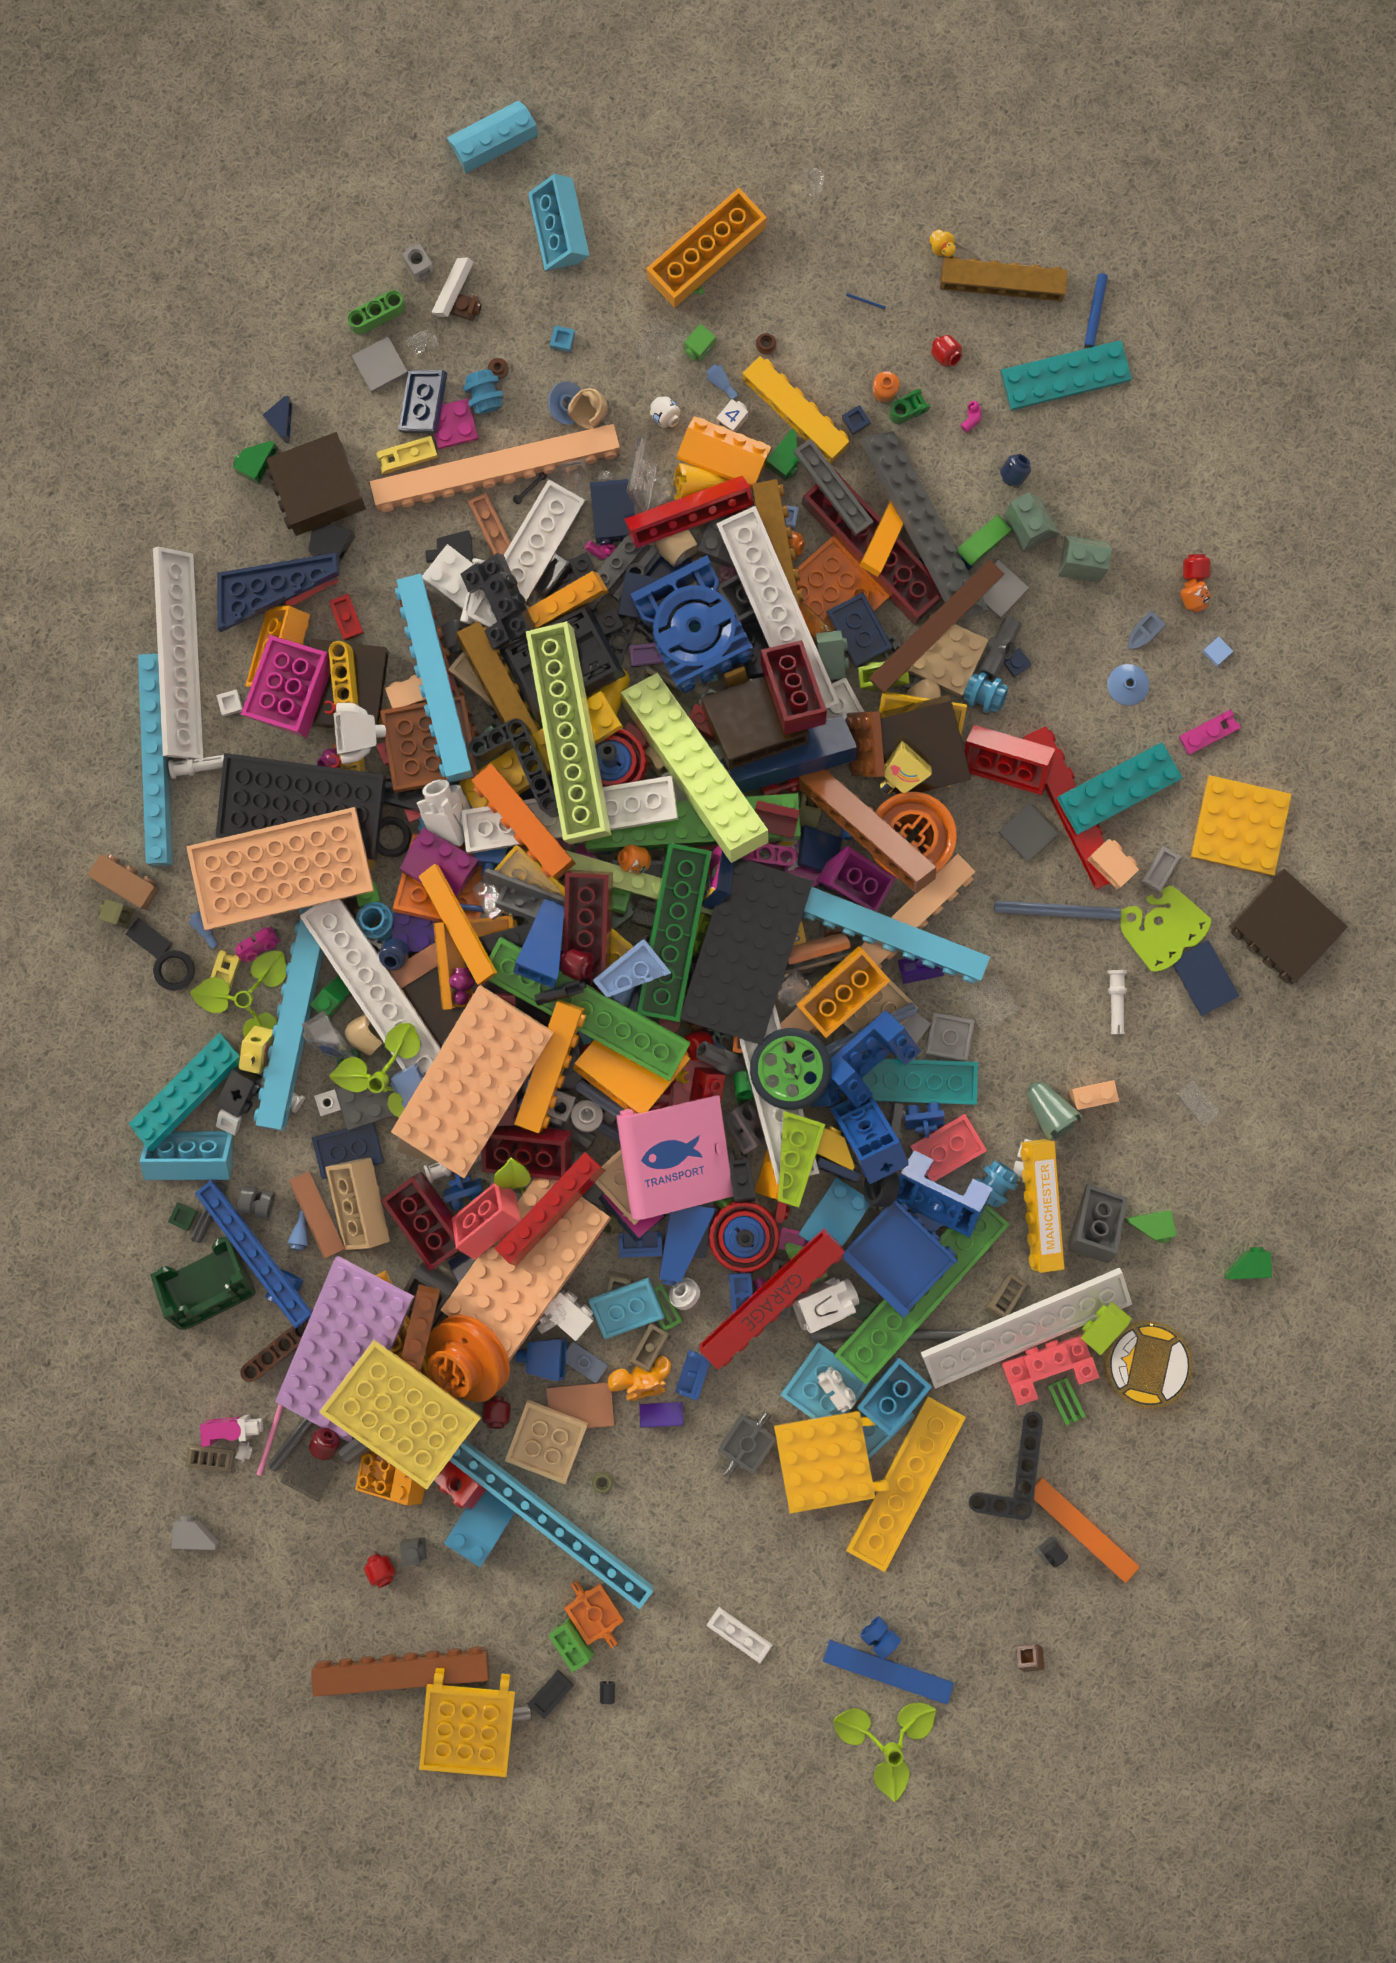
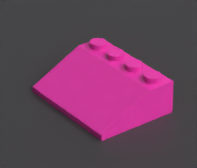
M270 635L241 715L285 732L307 738L331 673L329 654L325 651Z

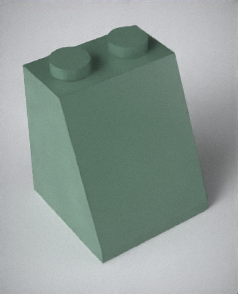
M1030 492L1011 501L1003 516L1007 524L1013 529L1012 534L1022 552L1060 534L1042 499Z
M1065 535L1058 576L1100 583L1109 570L1112 548L1105 541Z

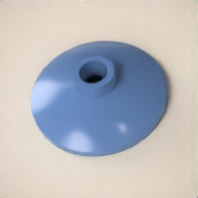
M568 381L560 382L552 388L549 394V410L552 416L562 424L576 423L567 413L570 402L581 391L580 387L575 383ZM563 400H564L565 403H566V406H565V407H563V404H562V401H563Z
M1124 664L1111 672L1107 682L1108 691L1116 702L1123 705H1135L1146 697L1149 691V680L1146 673L1138 666ZM1131 680L1133 682V686H1128L1126 684V681Z

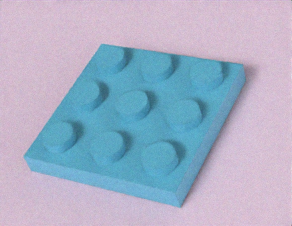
M817 1342L780 1395L813 1419L850 1411V1409L845 1412L838 1410L830 1399V1396L835 1394V1392L832 1390L826 1394L818 1383L819 1379L817 1376L822 1372L825 1373L831 1365L841 1374L845 1385L854 1392L856 1400H858L868 1384L865 1385L834 1356L833 1352Z

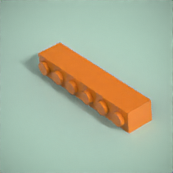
M489 764L472 779L476 785L473 788L481 798L485 796L488 799L487 806L494 814L498 812L503 817L500 819L501 823L508 830L510 828L513 829L516 833L513 837L521 846L525 844L528 847L527 854L534 862L538 860L543 865L540 869L547 878L552 876L557 880L576 864L493 764Z

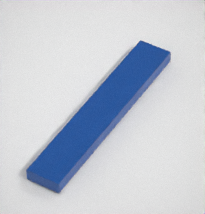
M830 1639L823 1658L825 1663L944 1704H948L954 1685L952 1681L888 1659H880L877 1655Z

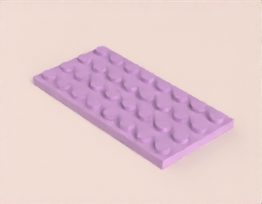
M337 1256L333 1261L275 1402L322 1428H329L335 1431L340 1438L350 1442L353 1438L351 1435L319 1412L373 1340H376L388 1350H392L415 1296Z

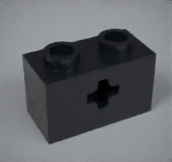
M239 1066L232 1069L216 1105L237 1118L243 1113L247 1114L253 1106V1102H251L253 1096H256L262 1085H260L263 1077L257 1073L241 1070Z

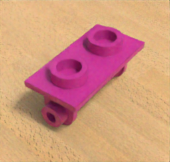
M272 926L269 928L265 927L255 933V942L249 937L237 944L235 948L236 955L244 963L255 960L259 954L273 949L277 943L281 942L275 935Z

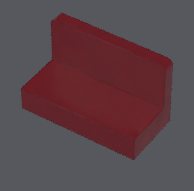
M757 800L755 812L768 829V833L794 838L800 810Z

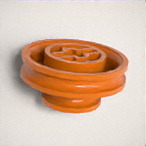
M906 792L887 799L876 810L875 813L881 819H885L896 832L902 825H905L900 831L905 839L916 826L922 829L911 842V845H915L919 849L925 840L920 853L935 863L936 873L949 861L956 845V826L951 813L939 800L921 792ZM871 854L873 860L879 867H881L882 869H884L885 871L889 872L897 879H899L895 874H893L886 866H884L877 858H875Z
M451 1315L430 1332L426 1347L429 1360L428 1372L432 1381L453 1397L463 1398L472 1402L487 1401L507 1383L510 1375V1363L507 1353L497 1336L482 1322L466 1315Z

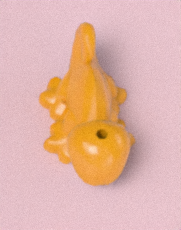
M660 1355L655 1359L649 1372L637 1366L630 1374L626 1369H617L608 1378V1388L611 1392L627 1389L626 1398L628 1401H637L644 1397L665 1393V1389L662 1386L666 1385L664 1380L670 1374L671 1362L666 1356Z

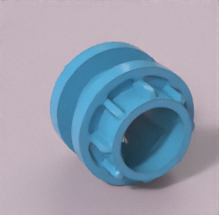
M489 369L480 370L466 376V385L463 386L465 393L472 394L473 399L468 401L470 408H474L476 414H485L501 408L504 394L503 391H496L495 385L499 383L498 376L493 375V372Z
M982 672L980 675L973 674L966 685L963 698L969 702V707L975 708L977 704L983 705L984 713L990 714L991 711L999 712L1007 697L1008 686L1004 685L1003 679L996 678L994 682L989 681L988 674Z
M371 902L364 905L357 914L356 922L366 937L372 941L379 939L378 943L392 938L394 913L380 902ZM378 917H382L381 923L377 927L372 928L373 921Z
M993 1161L991 1165H986L984 1171L987 1173L985 1179L977 1178L976 1180L993 1188L987 1203L993 1207H1000L1002 1203L1006 1204L1009 1200L1008 1196L1005 1195L1008 1189L1015 1191L1018 1187L1016 1183L1018 1175L1003 1163Z

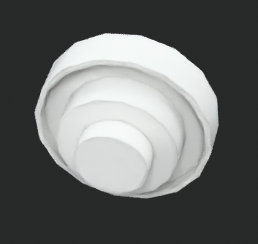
M580 1101L574 1106L571 1120L572 1124L579 1131L592 1132L599 1128L602 1123V1109L593 1101Z
M683 1278L681 1283L676 1282V1285L672 1286L669 1293L670 1302L680 1310L692 1308L700 1297V1288L692 1279Z

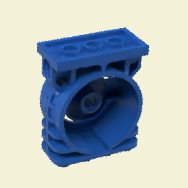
M707 555L630 594L643 623L653 627L655 645L677 690L684 693L695 688L694 685L700 682L704 684L714 679V675L719 672L722 674L729 672L733 669L732 666L739 662L740 664L747 663L754 654V648L750 644L748 636L744 632L729 602L718 593L719 580ZM694 581L697 583V585L689 586L690 584L694 583ZM665 598L658 607L656 602ZM690 600H701L709 604H715L711 608L701 603H690L681 607L672 618L671 628L661 632L662 628L667 627L673 610L680 604ZM730 621V624L723 627L719 641L710 650L700 654H689L681 650L670 653V651L678 647H681L682 649L689 652H701L708 649L714 644L718 637L719 626ZM692 624H699L701 626L698 632H691L689 630Z

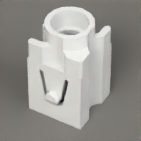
M447 780L432 781L423 789L425 799L417 802L427 830L452 845L461 846L465 841L461 811L471 809L460 785L450 786Z
M832 1278L811 1287L805 1293H800L792 1307L801 1329H807L809 1333H813L856 1313L854 1306L859 1304V1298L848 1278L841 1282L839 1279Z

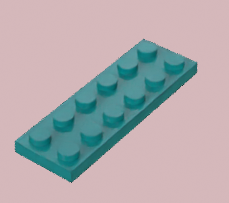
M1121 340L1001 369L1000 371L1011 411L1132 380Z
M1163 742L1060 795L1057 797V800L1078 835L1183 779Z
M219 1032L128 1123L145 1147L153 1151L231 1073L232 1069L239 1065L240 1054Z
M883 1059L861 1078L873 1093L872 1096L875 1101L977 1105L978 1062L911 1060L904 1065L899 1059Z

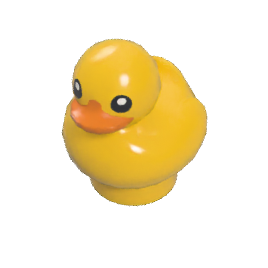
M939 229L930 236L929 242L935 255H944L946 257L954 255L956 251L954 245L955 238L951 233L943 232Z

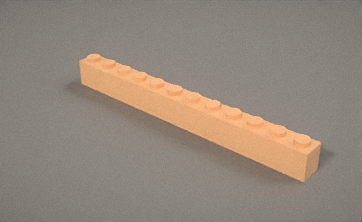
M610 424L370 481L377 510L390 512L397 506L411 507L414 505V502L418 501L428 503L434 501L435 497L443 496V498H449L460 491L471 493L475 491V488L481 486L483 488H491L498 482L512 483L516 481L515 478L524 477L525 479L535 477L536 473L544 472V474H551L558 468L572 469L576 467V464L583 462L585 464H593L597 461L596 459L604 457L606 460L614 459L617 457V454H620V447L615 426Z
M957 854L936 874L935 880L915 894L891 918L922 930L929 923L926 919L931 914L935 917L943 909L941 905L946 900L951 902L959 894L956 890L961 885L966 887L974 880L972 875L975 871ZM865 942L861 948L880 969L883 967L880 963L885 958L890 960L898 953L896 950L894 953L882 949L883 945L876 942L874 945ZM798 1007L780 1023L781 1029L799 1028L808 1032L811 1031L812 1034L818 1030ZM792 1041L785 1042L791 1049L795 1046Z

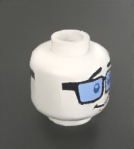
M658 397L652 402L650 416L661 428L674 427L678 424L681 409L670 397Z

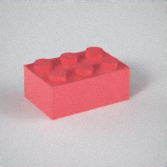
M493 1183L453 1216L452 1225L456 1249L475 1260L511 1231L521 1221L516 1192L510 1188H501Z

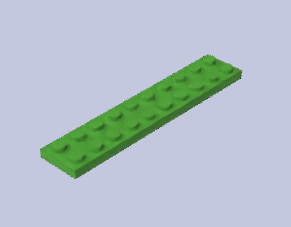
M500 937L489 957L497 974L491 977L489 981L552 1016L556 1003L559 1000L537 1006L534 997L535 994L552 988L513 973L515 963L522 948ZM559 969L555 987L576 980L563 975ZM587 984L586 988L583 989V993L560 999L585 1008L583 1014L586 1015L583 1027H579L578 1031L668 1081L672 1079L691 1044L686 1039L616 1000L606 997L603 993Z
M987 1204L971 1237L948 1227L940 1236L941 1240L939 1243L944 1248L948 1245L957 1254L954 1258L958 1262L954 1263L914 1304L904 1318L883 1299L838 1349L834 1356L867 1385L1010 1224Z

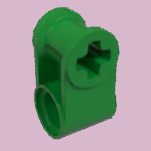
M916 389L893 403L889 412V418L893 423L902 424L930 410V405L926 404L921 395L922 390ZM900 409L904 414L898 415L895 410Z
M748 1071L735 1073L733 1079L737 1103L741 1104L742 1101L755 1099Z

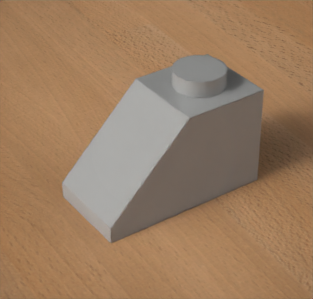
M181 1515L180 1519L173 1522L172 1549L216 1550L220 1547V1542L200 1519H193L192 1515Z

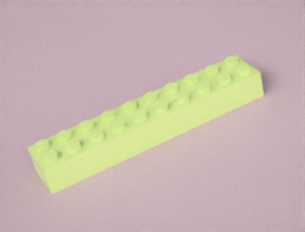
M568 622L526 631L563 840L571 845L610 836L611 829L574 628Z
M656 673L622 691L623 707L729 861L732 863L767 844L768 829L659 674Z

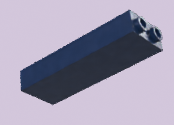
M842 715L826 720V725L808 729V744L728 770L723 756L719 761L739 790L744 793L857 760V746Z

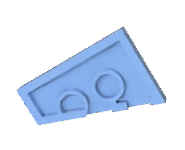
M643 939L594 978L593 981L604 995L609 997L661 976L668 975L671 972Z

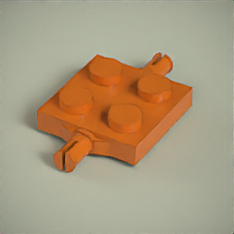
M576 1580L570 1586L577 1596L574 1601L564 1607L566 1613L587 1645L597 1639L605 1638L610 1648H613L618 1642L611 1632L616 1626L624 1622L623 1616L601 1582L593 1588L584 1591L578 1580Z

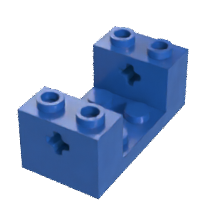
M885 1010L831 1058V1081L858 1108L873 1095L861 1079L890 1052L906 1065L921 1050L907 1030Z
M870 1096L858 1108L849 1100L830 1108L837 1127L842 1132V1137L845 1138L846 1143L850 1144L869 1184L909 1166L899 1139L873 1096Z
M914 1150L908 1160L909 1166L903 1168L900 1173L899 1192L896 1201L902 1200L910 1209L971 1237L983 1215L993 1188L972 1179L964 1196L927 1179L933 1159Z

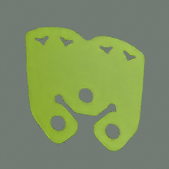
M1173 886L1162 889V897L1160 899L1154 898L1153 894L1146 897L1147 902L1151 905H1166V903H1169L1171 907H1157L1145 916L1144 931L1139 929L1143 913L1139 907L1128 906L1121 910V931L1151 972L1164 970L1176 963L1181 958L1183 949L1199 943L1211 925V918ZM1134 913L1136 920L1133 922L1128 921L1127 915ZM1155 917H1162L1163 923L1156 925L1154 923ZM1205 922V924L1202 925L1203 928L1200 929L1199 923ZM1189 934L1196 935L1195 937H1192L1191 940H1188L1190 936ZM1175 951V954H1172L1171 958H1169V952ZM1157 960L1163 962L1162 964H1158L1157 966H1155Z

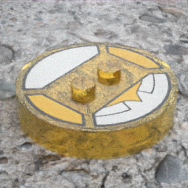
M1140 1320L1129 1323L1105 1350L1104 1372L1110 1387L1120 1398L1140 1408L1155 1409L1173 1403L1185 1392L1192 1377L1193 1360L1189 1346L1176 1330L1160 1322Z

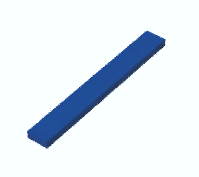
M210 1180L195 1195L294 1328H299L310 1319L312 1311L216 1182Z

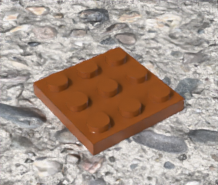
M880 711L847 713L845 721L857 746V760L849 762V770L852 776H885Z

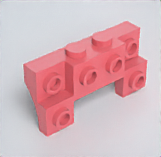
M1082 1334L1058 1342L1057 1339L1045 1343L1046 1347L1044 1348L1032 1347L1025 1350L1026 1354L1001 1362L1017 1406L1037 1400L1038 1396L1033 1382L1072 1369L1079 1385L1100 1378L1087 1344L1081 1339Z

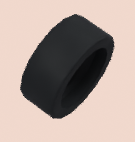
M387 816L381 820L380 831L385 826L396 825L403 832V842L395 849H386L379 841L378 853L385 857L395 858L403 855L409 849L412 834L410 828L403 820Z
M171 950L157 958L154 963L153 974L157 983L163 988L172 991L181 990L188 986L194 978L195 966L189 955L182 951ZM169 958H179L186 964L187 974L182 981L172 983L165 980L162 976V965Z
M897 1171L872 1184H869L865 1177L864 1197L867 1203L879 1207L891 1206L899 1192V1176Z

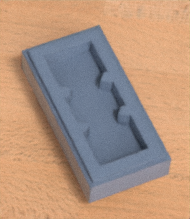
M574 1341L567 1349L566 1363L594 1383H597L608 1367V1364Z

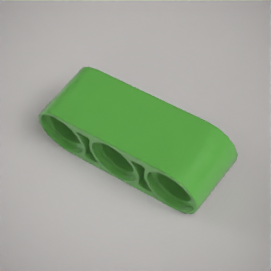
M392 290L352 310L347 318L351 330L355 334L361 335L401 315L405 310L403 297L400 292ZM393 301H399L398 305L391 306ZM374 311H381L379 315H372ZM357 320H363L360 325H354Z
M998 514L958 548L957 552L972 567L1002 541V538L1006 534L1009 535L1013 529Z

